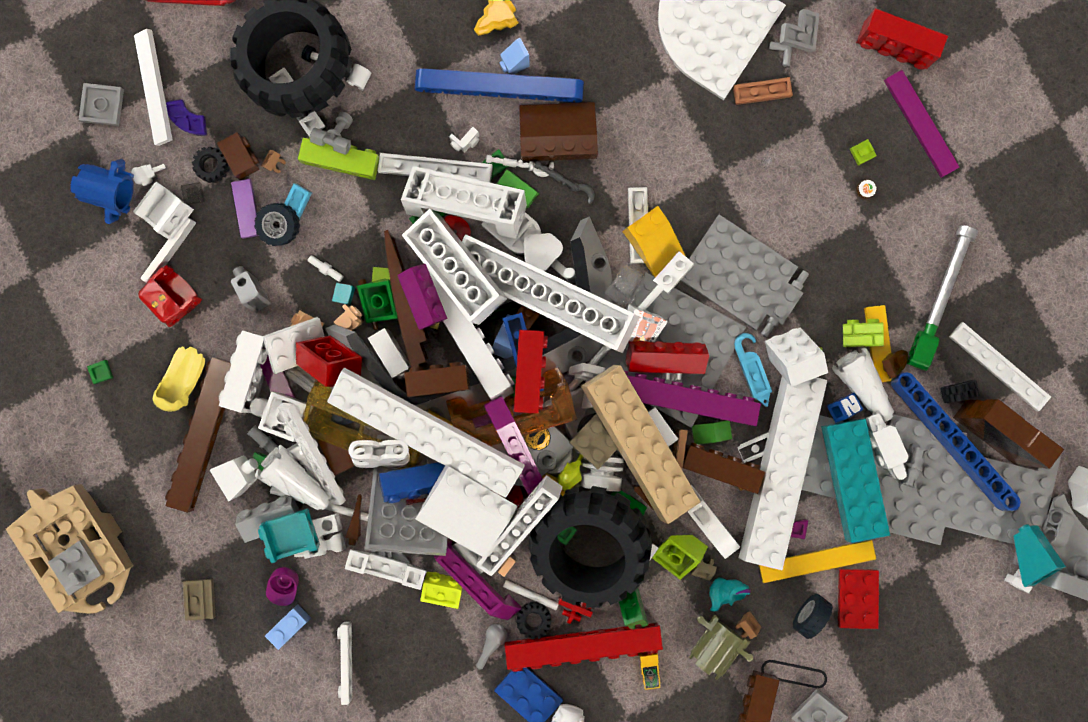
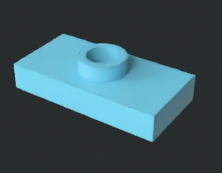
M293 183L284 204L296 211L299 220L312 192Z

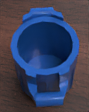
M123 159L112 161L110 170L90 164H82L78 167L81 171L77 177L73 176L71 181V192L75 193V198L79 201L105 208V222L107 224L119 220L121 212L127 214L130 211L129 204L134 191L132 180L134 174L125 172V161Z

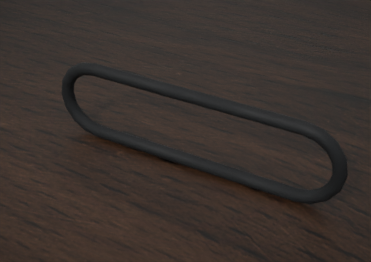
M767 660L762 664L761 672L765 673L764 666L767 663H776L811 670L815 672H820L824 675L825 678L824 683L820 686L778 678L782 682L812 688H822L827 683L826 673L819 669H814L810 667L775 660Z

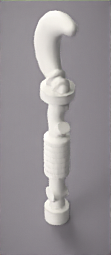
M491 155L486 156L487 163L495 162L505 166H519L528 168L529 171H533L537 176H549V174L541 169L534 168L535 163L533 161L522 163L521 159L517 161L509 158H494ZM550 162L547 168L550 170L554 169V163Z

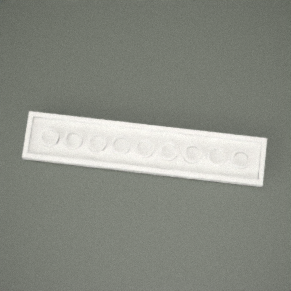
M343 368L327 401L385 434L406 442L411 448L445 466L451 467L504 498L507 497L524 469L525 465L346 368Z

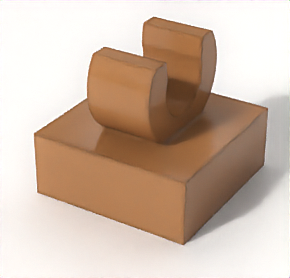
M270 150L261 167L268 171L273 170L276 173H280L281 171L276 168V164L280 162L285 165L286 162L279 158L281 156L279 153Z
M750 611L743 615L741 621L735 627L736 629L742 627L744 632L741 636L743 638L749 636L750 639L756 637L761 629V625Z

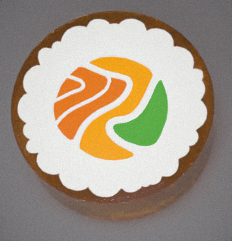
M870 179L862 180L856 187L857 195L862 199L873 197L877 192L875 182Z

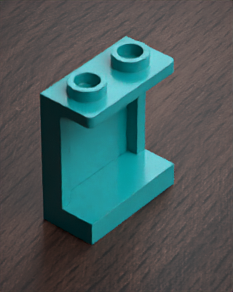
M308 508L265 521L258 529L259 537L265 544V556L267 559H270L271 563L307 550L309 552L315 551L320 546Z

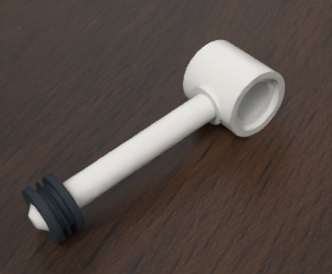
M307 44L302 51L301 58L308 62H311L312 59L316 61L319 54L316 53L314 47ZM354 64L346 82L351 86L359 87L358 89L363 91L372 73L365 67Z

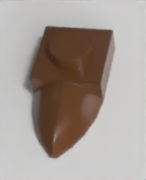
M899 350L890 353L882 361L883 369L887 372L889 379L897 377L905 368L908 361L907 351Z

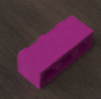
M426 264L411 267L397 275L419 330L448 319Z

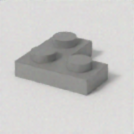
M802 9L799 11L798 26L790 23L782 24L780 44L807 52L815 51L819 13Z

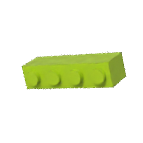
M309 137V139H302L298 161L309 166L375 180L379 156L374 150L365 149V151H361L352 145L349 152L345 155L334 151L331 145L325 144L320 146L312 143Z

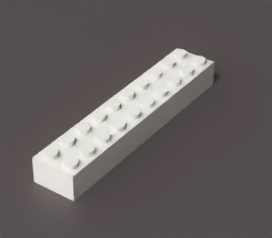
M465 234L462 243L507 298L623 353L640 318L638 315Z
M783 376L781 378L769 428L770 434L769 438H767L760 470L765 471V475L758 494L754 493L738 557L746 562L783 570L827 384L825 379L816 377L791 387Z

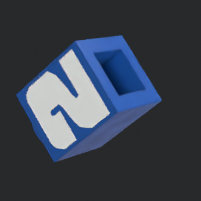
M855 393L843 396L827 405L835 423L848 419L863 410Z

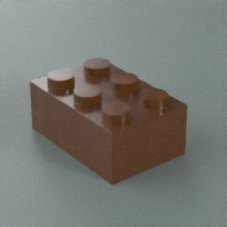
M462 362L449 363L450 367L445 368L441 364L431 365L429 370H424L421 367L409 368V372L404 373L407 397L471 390L468 366L463 365Z

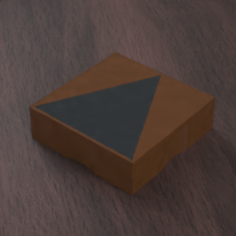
M986 399L984 401L966 400L953 417L1014 465L1050 469L1065 450L999 399Z

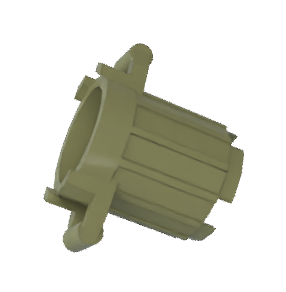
M701 615L697 618V622L704 625L707 629L689 655L690 659L693 657L698 659L695 664L708 675L713 671L717 674L715 679L718 680L721 676L723 677L739 654L745 657L748 662L753 660V654L746 650L750 644L746 637L743 639L719 620L720 617L714 615L710 621Z

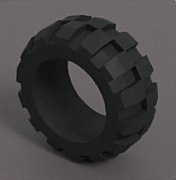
M264 0L263 7L258 10L253 7L244 15L246 22L242 27L237 25L233 34L232 41L236 44V47L230 48L231 67L234 69V78L240 89L257 106H261L268 113L279 117L288 114L291 118L305 117L308 115V110L314 109L317 113L329 106L326 101L333 95L335 97L340 95L345 87L342 81L343 77H349L352 60L349 55L352 49L348 36L336 17L325 6L315 0H309L308 2L307 0ZM296 32H308L319 36V55L307 74L289 83H273L266 80V57L278 40Z
M580 486L566 490L564 496L560 494L557 502L537 523L530 534L528 549L531 553L530 561L536 575H543L542 584L552 594L557 591L563 595L562 601L575 605L577 601L586 603V608H600L603 602L606 601L610 605L617 603L627 597V592L631 594L636 591L644 581L645 572L649 568L652 539L651 532L646 528V519L637 507L634 509L630 508V500L618 492L615 496L607 494V488L592 486L591 491H584L583 487ZM576 525L596 526L606 530L618 540L623 548L624 556L608 566H585L574 561L564 552L557 535L563 530Z

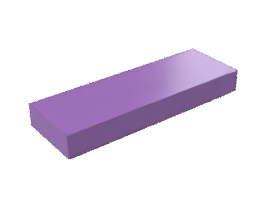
M251 179L231 182L241 238L257 236V231L254 227V220L257 216V208Z

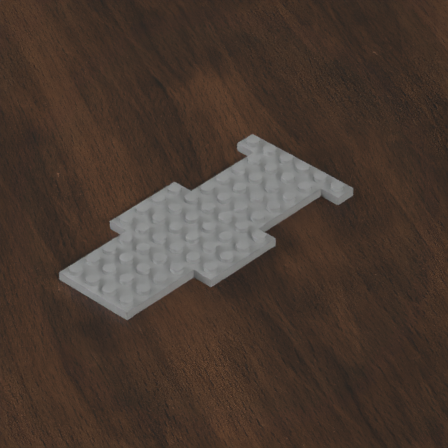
M892 414L893 417L889 420L888 425L896 427L909 456L907 462L903 463L906 469L905 472H907L908 468L906 466L907 463H910L914 447L924 449L927 453L921 466L923 470L919 472L915 488L902 484L904 480L892 478L888 469L880 467L875 459V456H877L875 450L872 449L890 533L941 545L944 529L948 527L1015 544L1013 536L1019 532L1018 529L1026 524L1030 526L1038 525L1043 530L1061 457L1056 460L1050 469L1035 467V470L986 458L1019 496L1021 501L1020 507L1017 510L1001 511L995 507L922 421ZM819 415L802 490L836 499L821 426L835 424L833 418ZM953 438V444L955 446L957 445L956 438ZM966 453V459L968 461L970 460L969 453ZM980 467L979 474L982 476L983 470ZM995 483L992 484V489L994 491L996 490ZM1006 498V501H1005V503H1006L1007 506L1009 505V500H1008V498ZM1015 552L1013 564L1019 565L1017 553Z

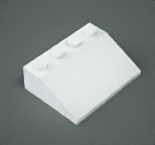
M445 466L415 519L485 558L508 525L518 506L451 467Z

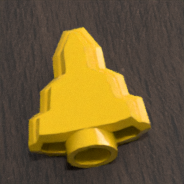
M488 0L489 4L484 8V15L477 21L474 31L479 36L489 34L494 29L500 31L506 27L511 29L519 23L513 14L516 12L515 6L510 0Z

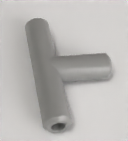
M770 42L769 49L784 51L782 65L789 67L792 47L780 44L779 42Z

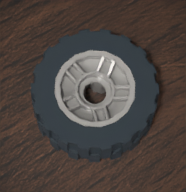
M273 203L262 207L257 212L254 220L257 236L266 244L272 246L290 243L299 234L300 224L296 211L284 203ZM278 221L280 223V227L275 225V222Z
M819 594L812 595L803 603L795 615L793 621L794 630L806 639L815 637L829 621L833 609L832 604Z

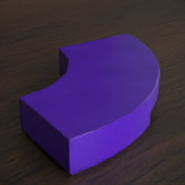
M183 100L166 102L168 116L176 126L193 135H207L205 116L191 113L186 108Z

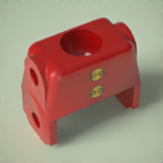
M166 265L150 278L138 295L140 300L162 323L171 327L190 313L202 299L180 275L173 272L174 269L171 266Z

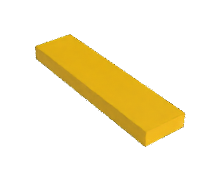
M885 305L864 308L866 323L867 319H879V323L883 322L884 346H869L870 356L881 381L890 382L892 378L889 379L882 363L891 353Z

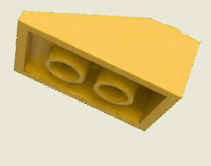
M659 206L622 231L654 277H657L679 251L685 256L670 222Z

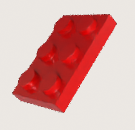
M839 569L838 627L878 629L879 570Z

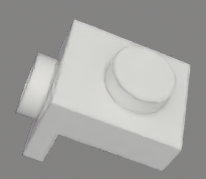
M472 127L461 140L451 134L449 136L450 141H452L450 145L458 152L461 149L465 153L470 147H475L479 142V132Z

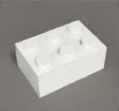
M801 327L765 340L769 360L791 387L828 373L824 352Z

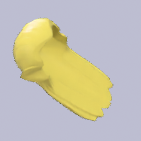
M182 346L175 352L165 376L154 391L152 399L156 407L172 412L188 405V397L196 386L205 366V358L203 354L197 353L196 348L189 347L185 350Z

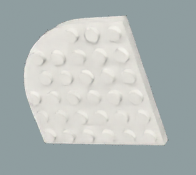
M660 0L658 10L659 34L665 51L669 54L675 66L692 81L724 100L786 5L779 0Z

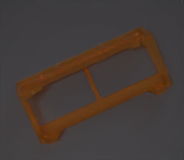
M559 367L549 369L542 375V377H545L544 391H540V397L551 395L552 405L539 409L538 414L523 413L514 416L512 410L514 398L510 395L504 398L522 436L577 420L569 385ZM454 398L446 401L451 422L455 428L489 446L502 443L493 423L475 428L473 420H470L488 414L484 405L491 402V399L468 406L463 398Z

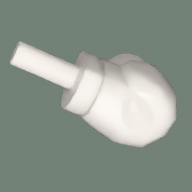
M151 164L134 167L131 173L134 174L133 180L136 184L147 186L153 182L152 178L156 177L154 172L163 170L166 167L162 164L152 168Z

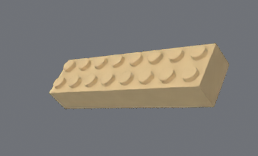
M613 365L583 384L581 388L660 521L669 524L699 504V498L621 365Z

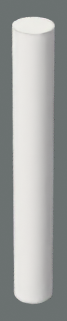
M508 580L504 583V588L557 610L559 605L557 602Z

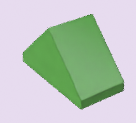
M730 421L692 426L693 440L696 444L716 443L732 439Z

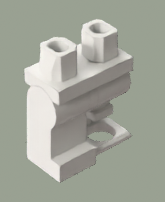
M339 513L313 519L320 546L312 552L307 550L294 554V557H304L306 559L324 555L327 553V550L334 552L345 550L346 545L342 532L333 535L328 540L323 539V535L342 530Z

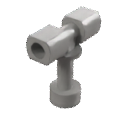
M340 112L336 118L337 125L334 129H329L326 132L313 128L310 133V142L320 146L325 144L331 145L334 151L346 155L351 148V140L342 138L340 133L343 129L350 127L353 122L352 117L346 112Z

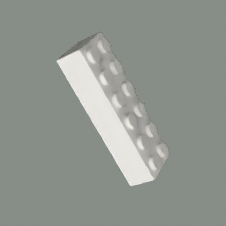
M429 209L402 234L469 322L477 325L481 324L507 300V297L439 213Z

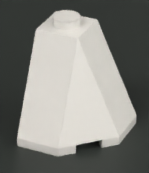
M1078 466L1068 480V486L1072 495L1071 502L1073 509L1088 519V469Z

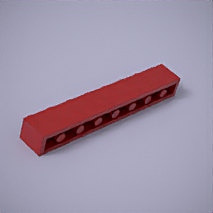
M648 623L649 625L645 627L641 626V624L635 625V629L623 626L545 636L540 639L534 638V640L530 638L506 641L504 644L507 670L511 669L512 672L522 671L525 667L540 669L542 665L548 664L556 667L564 662L578 664L581 663V660L587 659L590 662L599 661L602 657L617 659L620 657L619 655L625 654L633 657L638 656L641 652L655 654L658 653V650H663L660 625L658 623Z

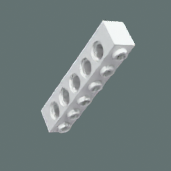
M546 475L514 512L508 525L485 558L479 555L476 566L492 576L557 502L563 486Z

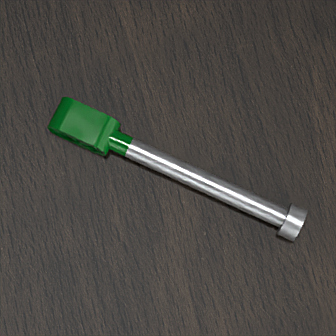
M963 225L958 227L955 236L959 239L924 332L918 331L909 352L910 358L907 364L927 371L932 363L939 344V337L935 336L969 243L974 242L978 231L972 227Z

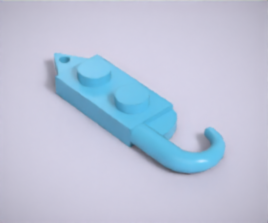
M742 333L738 335L734 343L740 366L752 398H756L765 407H768L772 390L760 357L754 352L745 353L741 344L745 338L751 339L753 343H756V339L752 334Z

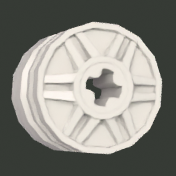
M613 454L599 470L591 463H583L582 466L591 469L590 473L581 474L580 486L591 489L592 486L607 488L606 491H621L622 478L614 476V472L623 471V468L615 466V463H624V458Z

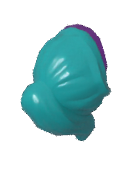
M716 578L710 586L709 596L712 604L710 611H719L720 607L727 603L732 606L735 601L742 600L746 595H749L751 589L748 585L736 579Z

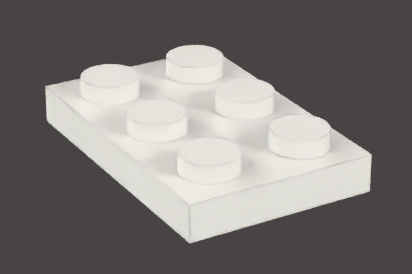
M318 317L262 336L272 371L276 374L298 366L296 364V342L325 337Z

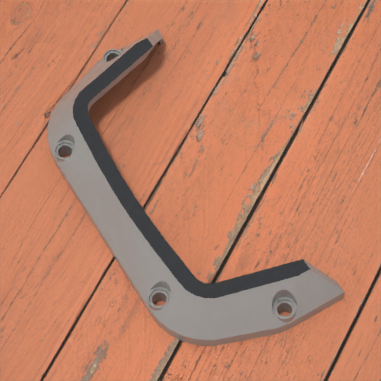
M587 217L580 220L570 240L576 285L589 293L613 303L612 274L609 260L591 218ZM602 260L605 266L602 269H598L595 267L594 262ZM336 324L325 328L328 336L331 335L362 357L361 377L426 412L429 410L432 412L437 411L440 416L451 421L480 409L485 404L491 402L474 372L469 374L471 390L407 397V393L398 387L355 331ZM571 328L559 332L548 338L547 348H543L542 356H546V368H541V377H545L546 381L569 371L570 366L590 361L604 344ZM573 352H580L582 360L579 362L573 361L571 358ZM514 356L501 361L504 366L502 370L504 375L509 374L510 377H516L517 367Z

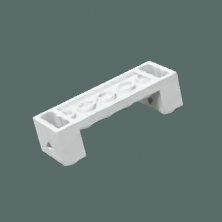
M415 166L412 167L401 198L407 215L421 217L428 209L493 223L496 225L498 235L515 239L517 238L527 206L524 190Z

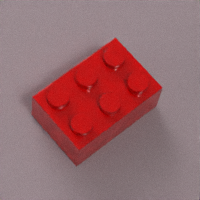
M331 335L296 342V364L325 387L335 386L343 368L361 376L362 357Z

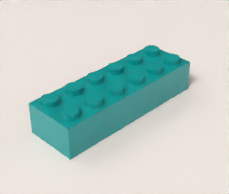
M855 419L821 426L845 540L855 543L890 536L866 419Z

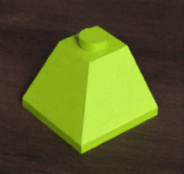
M672 535L658 547L652 559L681 580L701 562L708 546L694 535Z

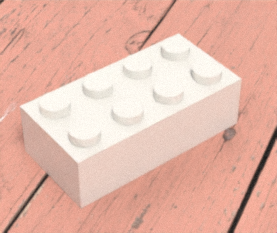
M242 331L236 340V351L231 356V368L225 376L224 381L226 384L224 390L219 395V406L240 413H251L250 404L255 398L259 397L265 378L259 364L263 365L268 354L266 349H264L266 347L261 335Z

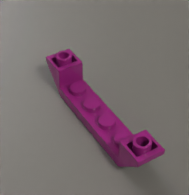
M501 396L484 406L509 457L525 465L519 477L529 496L543 478Z
M447 537L446 556L434 555L435 560L490 616L509 620L521 610L522 607L509 594L502 598L451 546L453 540Z

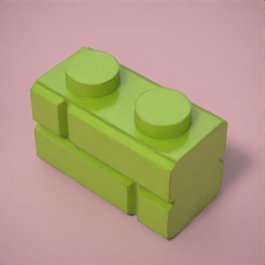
M867 319V323H859V320H847V324H843V347L884 346L883 322L879 323V319Z

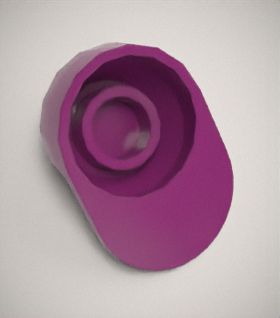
M279 567L274 570L268 580L266 588L267 598L276 605H290L296 596L299 584L298 574L288 567Z

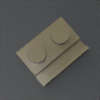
M214 579L184 581L185 621L214 619L216 617Z

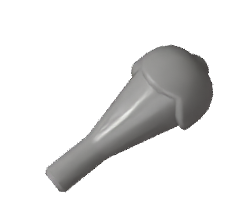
M492 624L486 630L483 652L476 664V667L480 670L483 669L492 653L507 640V630L501 624Z

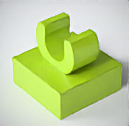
M868 139L850 148L858 166L877 156Z

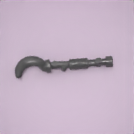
M537 160L534 168H539L546 172L553 179L562 182V185L567 184L568 187H571V191L577 192L582 190L586 192L588 204L594 201L595 193L590 185L578 184L577 182L574 184L555 170H550L543 166Z

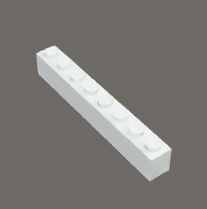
M429 271L448 318L443 322L491 401L501 396L504 399L514 393L512 388L514 382L509 374L504 375L502 372L504 366L499 358L495 360L492 356L495 352L489 343L485 344L482 340L485 336L481 329H476L473 325L474 323L469 322Z

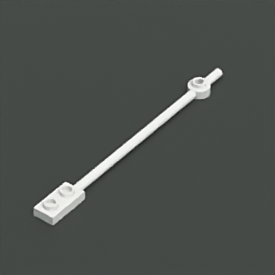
M679 251L653 280L657 286L638 308L646 310L663 290L669 294L694 266V263ZM604 345L588 364L596 366L611 348ZM574 378L558 398L574 391L583 380ZM553 400L546 401L543 404L542 415L547 420L558 418L559 413ZM550 406L554 407V412L552 413L548 411Z

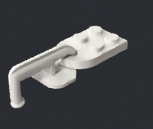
M524 212L516 239L498 235L496 225L493 223L483 222L481 224L484 229L511 252L525 255L526 263L543 271H546L551 266L569 283L574 284L576 282L575 270L573 268H566L556 260L563 251L562 243L550 233L542 234L538 223L527 213Z

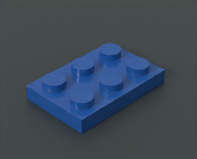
M528 667L518 672L510 671L494 689L502 699L528 722H545L563 702V698Z

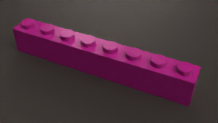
M624 371L644 404L757 426L761 403L754 402L755 398L743 396L742 400L732 393H725V396L719 395L718 390L708 389L705 392L701 391L699 386L690 385L689 388L683 387L684 383L672 381L671 384H667L665 379L654 377L653 380H648L647 375L635 373L634 377L629 376L628 371Z

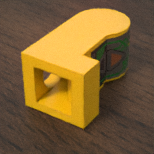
M639 653L644 690L660 688L658 654Z

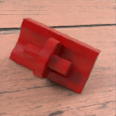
M561 597L558 599L559 605L571 609V611L563 609L562 615L568 617L567 623L571 624L573 619L580 622L582 616L575 614L576 612L591 618L592 608H586V603L581 602L580 605H572L562 601Z

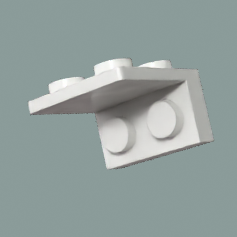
M581 363L570 366L569 374L574 375L577 380H586L588 382L605 371L606 368ZM584 393L581 408H593L592 404L590 403L589 399Z

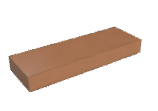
M790 77L733 86L736 105L793 96Z

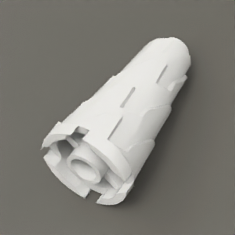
M860 348L862 351L860 354L857 350H854L836 362L838 368L833 365L832 369L844 384L848 386L851 392L856 394L868 411L870 410L872 414H879L883 421L886 422L893 417L894 410L888 400V395L885 392L870 353L866 348Z
M282 445L271 451L261 463L264 467L263 471L257 469L255 477L270 487L273 486L286 495L289 494L303 504L306 503L316 510H324L330 503L329 495L320 487V484L294 459L295 457Z

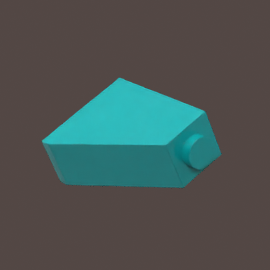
M1026 524L1018 529L1019 532L1013 536L1024 587L1035 586L1066 567L1038 525L1030 526Z

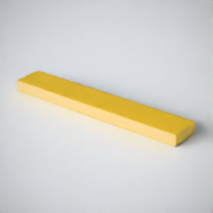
M866 540L786 557L783 570L759 565L762 582L767 583L875 560L876 555L873 541Z

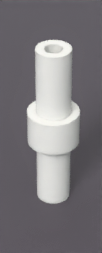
M312 255L308 258V262L317 267L324 275L328 274L338 282H341L344 276L332 269V266L327 262L323 263Z

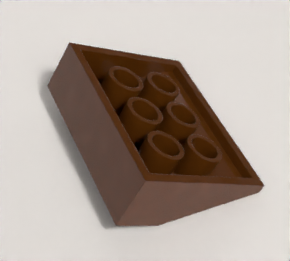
M595 102L519 105L521 160L523 162L597 159L598 143Z

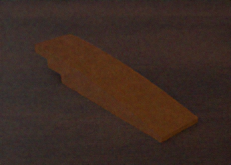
M386 230L384 231L390 282L404 345L411 368H423V365L430 363L424 345L431 342L426 328L419 330L397 276L404 272L405 268L395 239Z

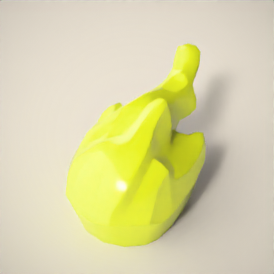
M581 454L575 462H567L564 469L558 475V484L563 486V491L571 489L582 480L580 466L583 456Z

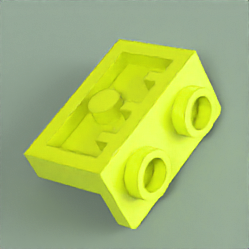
M428 571L423 582L420 601L458 609L462 587L452 576Z

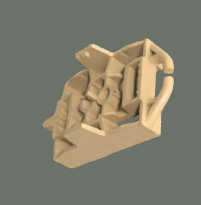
M82 484L73 485L52 496L44 488L29 490L27 496L31 508L7 527L6 531L58 613L70 611L91 614L104 610L106 606L103 602L90 605L87 603L86 597L109 582L114 585L113 594L107 598L108 603L112 605L123 593L130 569L133 567L124 547L117 538L122 531L110 513H102ZM55 524H57L58 528L60 529L59 532L55 528ZM93 526H94L95 529L97 530V532H98V534L100 535L101 539H99V537H98L97 534L95 533V531H94V529H93ZM35 534L38 535L39 539L41 540L47 551H44L39 541L35 537ZM66 535H68L70 538L69 543H67L65 540ZM84 539L104 574L75 592L74 594L77 599H74L72 595L68 596L48 561Z

